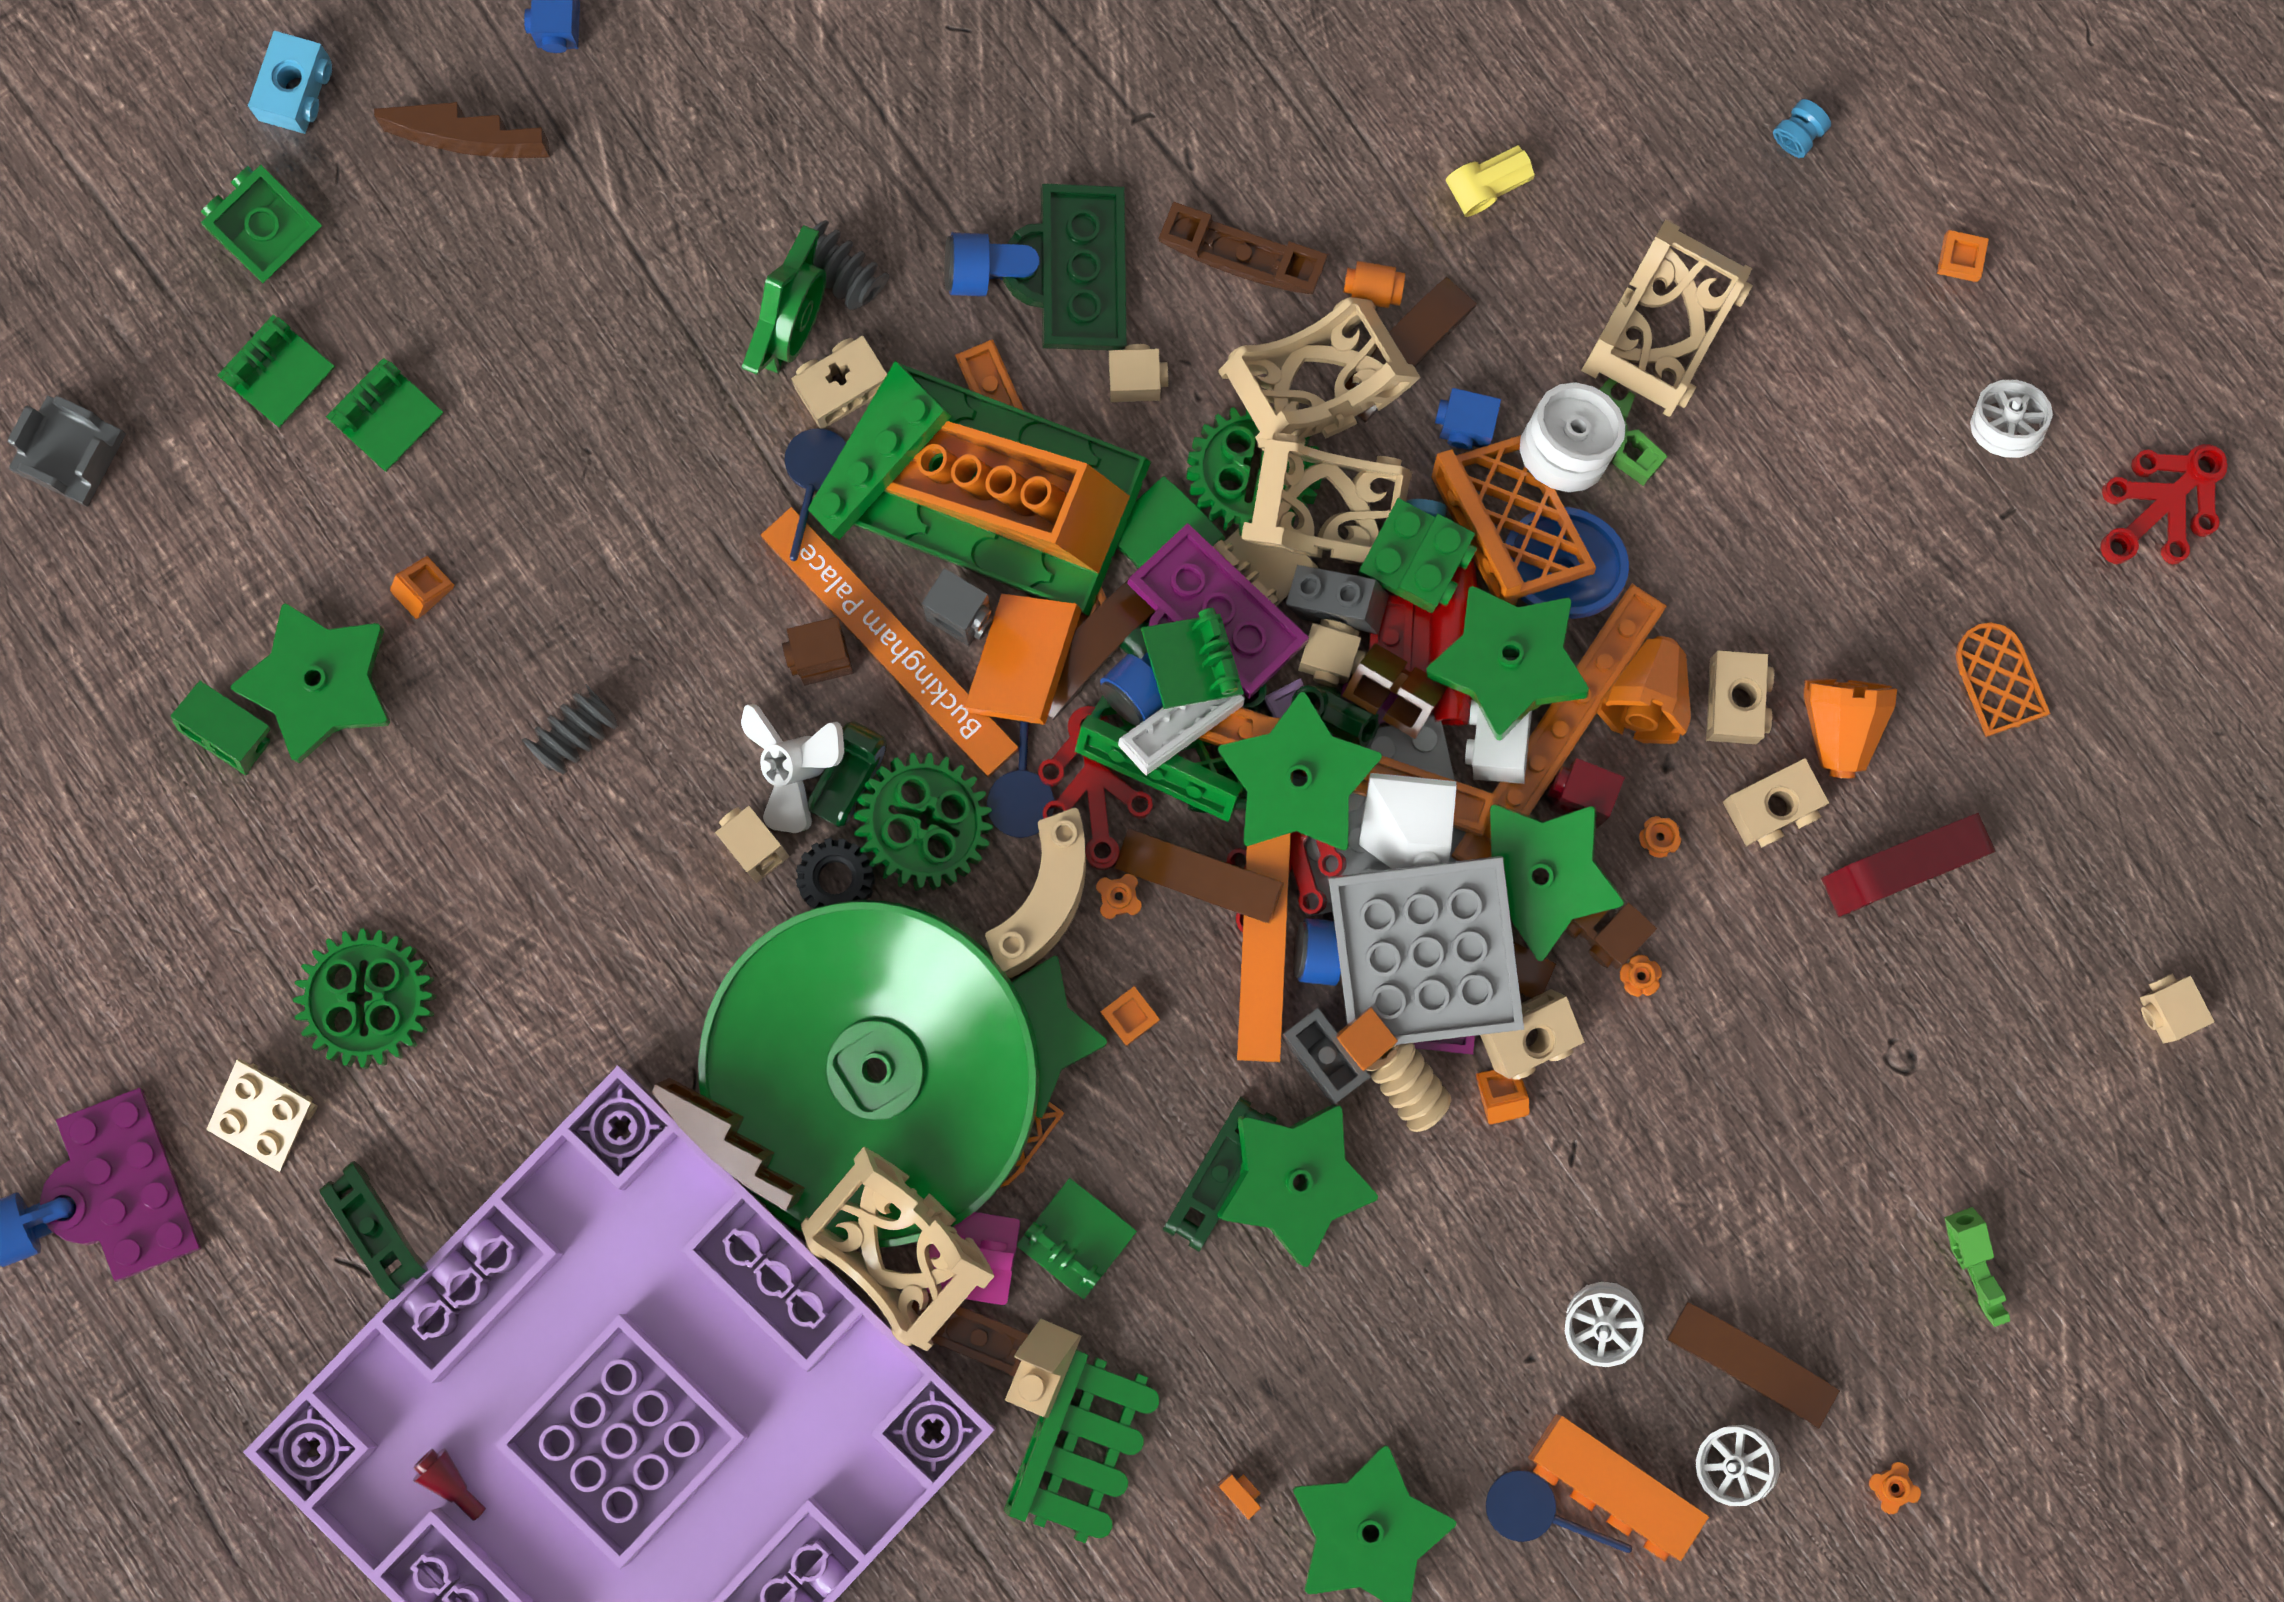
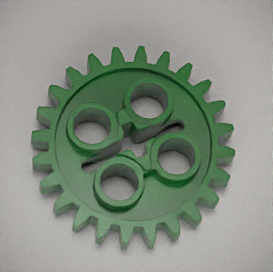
M1232 407L1228 421L1217 414L1214 419L1215 428L1204 424L1201 431L1203 438L1194 437L1192 448L1195 451L1189 452L1187 463L1192 467L1187 468L1186 479L1195 481L1190 486V495H1202L1198 499L1197 507L1199 510L1211 507L1209 515L1211 522L1220 516L1225 518L1223 530L1225 531L1233 523L1239 524V534L1242 536L1244 522L1252 523L1264 451L1262 450L1253 501L1246 503L1245 494L1254 454L1255 437L1260 431L1247 409L1245 416H1240L1238 411ZM1311 436L1304 438L1306 440L1304 446H1307ZM1239 443L1247 450L1242 453H1236L1228 448V445ZM1308 446L1310 448L1319 450L1318 446ZM1303 461L1304 470L1315 465V463ZM1289 462L1287 463V469H1286V472H1287V473L1289 472V469H1290ZM1322 478L1304 489L1296 499L1301 501L1306 507V504H1314L1317 493L1313 490L1320 488ZM1223 481H1233L1240 488L1234 491L1227 490L1220 483ZM1289 509L1288 512H1293L1296 514V512L1293 509ZM1295 516L1291 520L1292 527L1295 522Z
M911 753L906 759V766L896 757L890 762L892 772L881 766L876 771L880 782L870 778L865 783V787L871 794H861L857 799L866 809L858 810L854 814V818L865 822V825L858 828L854 833L855 836L867 837L868 842L860 851L861 853L870 851L875 853L876 856L871 860L870 867L877 866L880 863L886 866L882 878L886 879L894 872L899 874L898 887H902L910 878L913 879L915 891L923 888L925 880H928L931 889L934 891L940 887L941 877L951 886L957 882L955 871L965 877L971 872L967 862L977 865L982 860L981 855L975 849L984 850L990 844L989 841L980 836V834L988 833L993 829V825L982 821V818L992 812V809L989 807H979L978 803L986 795V792L979 791L973 793L971 787L975 784L977 778L972 777L964 781L961 778L964 770L963 765L957 767L953 772L949 770V757H945L938 765H934L932 753H927L922 763L919 764L915 753ZM902 786H911L916 789L919 794V803L912 804L907 802L901 793ZM942 801H950L955 804L959 812L957 819H950L944 815L941 809ZM889 806H893L898 812L902 814H893L889 812ZM921 814L927 816L926 823L930 825L926 830L920 828L921 820L918 817ZM888 825H898L905 831L906 840L904 843H897L889 837ZM953 829L957 831L958 837H953L946 830ZM933 839L942 843L945 848L944 858H936L931 855L927 847L928 840Z
M360 928L358 939L355 940L351 933L344 931L342 932L341 945L328 938L326 939L328 953L324 954L315 949L312 951L313 956L318 961L315 966L302 964L301 967L309 974L308 980L295 981V985L305 989V993L302 996L293 998V1002L303 1005L305 1010L294 1017L295 1020L309 1022V1025L302 1031V1036L307 1038L318 1036L312 1046L314 1050L321 1051L329 1046L326 1059L335 1061L343 1053L342 1064L344 1066L351 1067L356 1057H358L360 1067L369 1069L372 1057L374 1056L379 1065L385 1066L387 1065L388 1052L401 1059L403 1058L401 1044L405 1043L412 1047L417 1046L415 1039L412 1037L414 1031L427 1033L428 1029L420 1023L421 1017H433L434 1012L424 1008V1003L436 999V995L424 991V987L431 984L434 978L429 975L419 974L427 966V962L422 959L411 961L417 951L414 947L408 946L400 951L403 939L394 936L386 944V932L378 930L373 940H371L369 931ZM363 961L368 962V967L366 968L365 981L363 972L361 970V963ZM391 965L395 971V978L389 986L382 988L377 981L378 973L383 967ZM349 967L352 973L351 982L345 988L338 989L334 981L335 975L341 968ZM366 991L371 993L373 998L372 1001H366L363 1006L357 1003V997L363 996ZM392 1008L395 1013V1022L392 1027L382 1031L377 1023L378 1015L384 1009ZM348 1009L352 1016L351 1025L345 1031L338 1032L335 1028V1017L342 1010ZM364 1016L368 1026V1034L365 1037L361 1034L364 1026Z

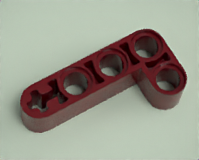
M1976 813L1858 860L1822 877L1821 880L1838 917H1841L1892 894L1996 852L1979 813Z

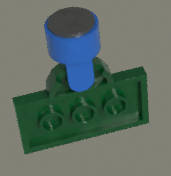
M1042 184L1041 223L1027 224L1016 230L1007 244H989V236L985 233L952 232L951 236H947L945 246L944 280L946 291H949L950 295L986 297L989 279L1003 280L1012 296L1026 305L1042 308V348L1125 350L1127 337L1124 187Z

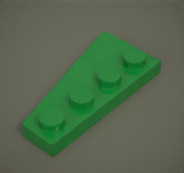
M897 361L893 363L808 507L809 512L822 526L839 540L952 417Z

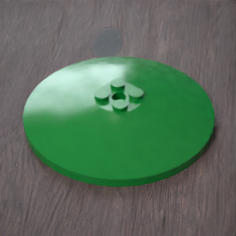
M869 900L839 902L804 912L772 928L756 940L728 971L715 993L701 1034L698 1056L700 1094L743 1116L744 1119L737 1133L775 1152L768 1168L805 1187L799 1202L787 1211L750 1190L766 1205V1208L776 1218L803 1232L801 1223L806 1217L810 1218L851 1170L855 1165L853 1159L863 1147L880 1155L906 1173L909 1178L905 1184L911 1189L914 1188L923 1199L930 1193L956 1219L951 1227L957 1225L992 1197L1011 1174L1030 1137L1039 1097L1040 1068L1037 1044L1024 1003L1009 977L1001 970L993 957L967 933L927 911L898 903ZM870 1058H879L885 1063L887 1074L883 1080H875L868 1075L867 1063ZM862 1184L847 1202L860 1205L865 1185ZM891 1203L889 1206L891 1213L883 1214L880 1211L878 1213L884 1217L898 1220L901 1210ZM840 1210L825 1228L842 1240H847L848 1232L846 1229L836 1227V1225L846 1221L858 1222L859 1217ZM916 1224L899 1230H889L877 1226L879 1248L918 1242L922 1230Z

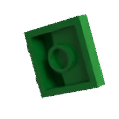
M259 165L254 171L247 166L231 181V184L236 188L225 199L218 194L201 210V213L206 216L201 225L263 284L322 225L262 165Z
M1397 498L1357 574L1365 578L1377 580L1386 590L1433 613L1439 603L1447 606L1458 586V583L1451 580L1457 567L1459 566L1466 570L1475 554L1477 547L1471 544L1475 533L1440 514L1434 517Z

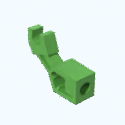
M1609 378L1599 390L1607 394L1620 408L1625 421V438L1614 455L1612 464L1644 486L1668 456L1639 429L1628 430L1626 419L1635 395L1629 391L1623 400H1615L1611 396V390L1616 387L1618 382ZM1629 442L1632 443L1634 448L1639 449L1643 453L1636 462L1630 459L1627 453H1623L1625 445Z
M1973 1207L1944 1217L1951 1251L1962 1270H1968L1978 1295V1303L1985 1316L1994 1327L2010 1322L2009 1313L2002 1305V1302L2006 1301L2005 1294L1994 1276H1991L1986 1261L1994 1258L1986 1222Z

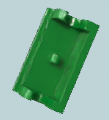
M200 680L170 716L177 731L245 776L270 743V739L266 737L270 731V727Z

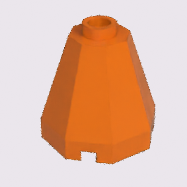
M1657 636L1654 639H1647L1601 698L1597 714L1614 732L1623 735L1625 728L1635 731L1633 739L1639 742L1675 744L1679 740L1680 734L1683 736L1687 732L1691 719L1686 653L1672 638Z
M1827 678L1805 680L1804 700L1820 766L1830 769L1829 776L1855 778V772L1866 771L1896 706V688L1886 684L1848 680V682H1837V679Z

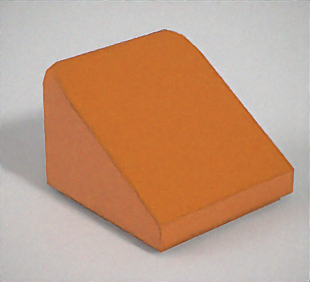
M425 556L397 573L390 591L415 619H418L445 597L455 585L428 556Z
M1372 1007L1340 1030L1336 1036L1362 1071L1369 1068L1398 1042L1397 1038Z
M1494 1069L1476 1074L1483 1107L1489 1124H1496L1529 1115V1097L1522 1078L1508 1079L1494 1071Z

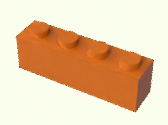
M1555 1415L1528 1456L1530 1460L1537 1464L1533 1470L1534 1473L1553 1486H1556L1559 1480L1570 1486L1574 1490L1569 1497L1591 1512L1596 1505L1610 1514L1606 1521L1608 1524L1626 1536H1629L1632 1530L1647 1539L1643 1547L1664 1562L1669 1555L1681 1561L1709 1518L1708 1515L1561 1415Z

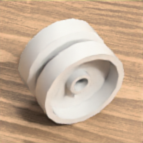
M1576 382L1559 384L1545 393L1521 435L1519 451L1524 465L1536 480L1551 489L1565 492L1586 490L1598 483L1625 438V421L1620 408L1607 394L1597 388Z

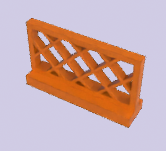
M1521 435L1459 455H1455L1452 449L1438 453L1431 476L1454 522L1475 533L1471 544L1477 547L1473 559L1491 594L1516 606L1518 598L1593 575L1596 570V565L1555 489H1551L1536 480L1525 466L1521 470L1500 462L1504 454L1520 450ZM1478 464L1491 470L1484 482L1468 476L1464 467ZM1495 472L1518 480L1513 493L1490 484ZM1523 482L1540 488L1544 495L1541 503L1518 495ZM1485 494L1508 502L1503 515L1485 508L1482 503ZM1513 505L1536 513L1530 526L1508 518ZM1541 515L1558 522L1561 527L1558 537L1535 528ZM1503 527L1526 536L1520 549L1503 543L1500 537ZM1531 538L1553 546L1548 560L1525 551ZM1558 549L1575 555L1580 565L1568 568L1553 562ZM1520 561L1543 569L1541 577L1524 582L1517 570Z

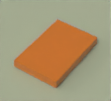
M1001 593L965 703L966 710L972 714L1045 725L1081 614L1080 607L1075 603Z

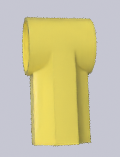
M1517 145L1481 164L1474 161L1463 165L1452 172L1446 178V182L1465 217H1470L1490 207L1496 202L1497 197L1533 180L1535 174L1527 153Z

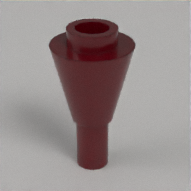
M445 1448L438 1453L434 1449L429 1450L414 1465L413 1469L418 1472L413 1479L414 1482L447 1501L454 1502L472 1521L476 1520L485 1511L486 1508L467 1490L465 1481Z

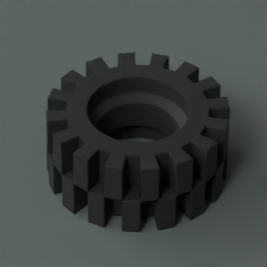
M828 838L824 839L825 842L821 844L816 842L811 846L812 849L808 853L804 852L801 856L802 862L800 865H797L796 869L798 874L796 884L800 895L812 909L839 902L871 898L873 893L872 887L875 884L874 869L870 867V860L865 852L861 853L860 847L855 843L851 844L846 839L841 838L839 840ZM840 862L847 865L851 870V884L847 890L840 894H830L820 886V873L829 863Z

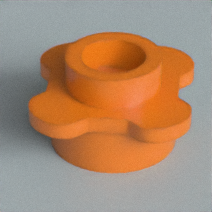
M1125 874L1122 878L1114 880L1104 877L1098 881L1096 889L1102 897L1103 904L1100 907V913L1104 918L1113 919L1116 915L1126 913L1133 916L1140 912L1142 904L1136 896L1135 888L1138 885V880L1134 875ZM1118 892L1122 893V900H1116L1115 894Z
M1895 1462L1891 1465L1890 1470H1885L1880 1474L1875 1473L1869 1479L1870 1489L1875 1491L1877 1498L1881 1501V1509L1887 1514H1896L1900 1506L1908 1502L1916 1503L1921 1497V1490L1918 1486L1913 1485L1908 1476L1909 1468L1904 1463ZM1893 1484L1898 1485L1899 1489L1897 1492H1892L1891 1486Z

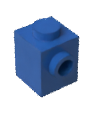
M531 0V8L525 9L524 25L526 33L532 35L537 48H542L550 53H563L567 49H578L580 1Z
M1452 388L1448 400L1440 399L1435 419L1436 424L1442 425L1439 438L1448 440L1447 443L1452 447L1465 450L1472 449V446L1481 448L1490 445L1501 399Z

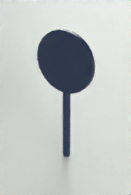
M816 428L803 431L791 440L785 452V467L788 475L798 486L806 489L790 553L791 561H796L799 556L809 515L808 507L812 502L814 491L820 489L846 445L842 437L830 430Z
M1023 721L1020 722L1018 770L1001 776L991 787L987 798V807L992 809V812L989 813L992 823L1004 834L1016 838H1026L1039 833L1038 821L1044 819L1043 809L1047 803L1054 801L1050 786L1043 784L1039 775L1027 771L1029 722ZM1054 807L1048 811V817L1053 816Z
M1523 1470L1511 1471L1499 1477L1489 1489L1486 1498L1488 1519L1493 1528L1507 1539L1518 1542L1534 1540L1543 1535L1553 1523L1623 1552H1632L1630 1544L1555 1515L1556 1501L1553 1491L1548 1483L1537 1474Z

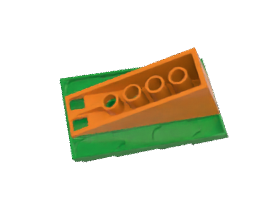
M901 364L952 417L853 525L1023 590L1039 598L1075 603L1080 607L1082 614L1090 616L1096 601V595L1100 591L1111 564V558L1115 554L1151 461L1144 456Z

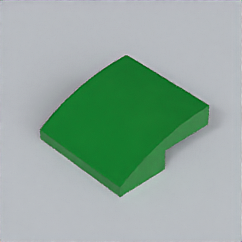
M1163 476L1135 502L1117 549L1129 558L1138 570L1187 523L1211 546H1214L1220 540L1224 541L1225 537L1193 502Z

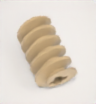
M1414 1043L1394 1045L1366 1069L1367 1071H1372L1371 1078L1375 1083H1381V1092L1385 1096H1389V1103L1394 1108H1398L1399 1117L1402 1120H1407V1127L1410 1131L1420 1132L1429 1129L1443 1118L1451 1103L1450 1093L1442 1086L1440 1079L1433 1074V1070L1427 1062H1424V1057L1415 1049Z

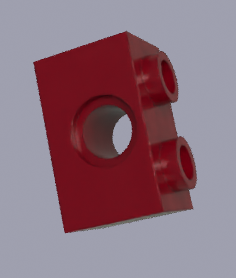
M1576 758L1568 768L1562 766L1560 772L1555 775L1548 792V797L1554 799L1550 810L1566 815L1589 806L1596 807L1597 829L1610 817L1625 777Z

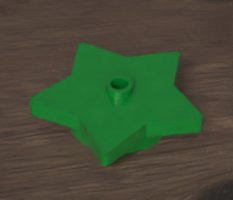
M803 225L784 263L767 276L759 320L743 361L742 369L756 375L764 368L779 374L783 362H793L803 349L817 318L826 285L825 270L813 265L820 231Z
M1469 587L1464 633L1426 668L1427 678L1470 695L1478 704L1498 741L1503 740L1530 711L1543 704L1587 698L1589 687L1564 649L1571 611V599L1562 598L1516 607L1477 587ZM1506 657H1516L1517 659H1515V660H1507V659H1505V658H1506Z
M285 603L280 610L271 654L231 685V690L275 714L291 759L301 763L334 732L346 728L378 727L390 724V719L372 682L371 675L384 628L378 623L326 629ZM321 674L320 682L315 686H310L312 679L316 675Z
M1305 692L1298 694L1269 734L1223 744L1218 747L1220 755L1247 791L1244 845L1251 846L1297 831L1343 851L1348 849L1349 796L1381 760L1382 754L1378 751L1333 737ZM1301 769L1306 772L1307 782L1303 786H1295L1291 782L1290 776L1294 770Z
M1499 804L1491 806V857H1503L1510 919L1538 961H1543L1573 919L1624 905V898L1594 860L1596 807L1589 806L1543 822ZM1544 868L1548 871L1549 880L1547 883L1538 884L1533 878L1535 869Z
M1057 956L1049 958L1012 982L1024 1003L1037 1044L1040 1076L1036 1117L1039 1119L1045 1115L1061 1071L1107 1045L1105 1037L1068 1008Z
M1332 1104L1290 1127L1246 1116L1238 1117L1243 1162L1240 1177L1218 1211V1218L1229 1222L1269 1228L1299 1265L1308 1267L1332 1220L1378 1200L1377 1193L1345 1160L1342 1107ZM1300 1174V1182L1294 1188L1293 1180L1295 1176Z
M1387 1445L1381 1446L1346 1482L1298 1485L1292 1489L1315 1535L1314 1547L1304 1586V1591L1310 1595L1361 1587L1383 1602H1411L1417 1560L1457 1525L1453 1518L1409 1495L1392 1452ZM1367 1525H1375L1379 1530V1536L1373 1542L1363 1539L1362 1531Z

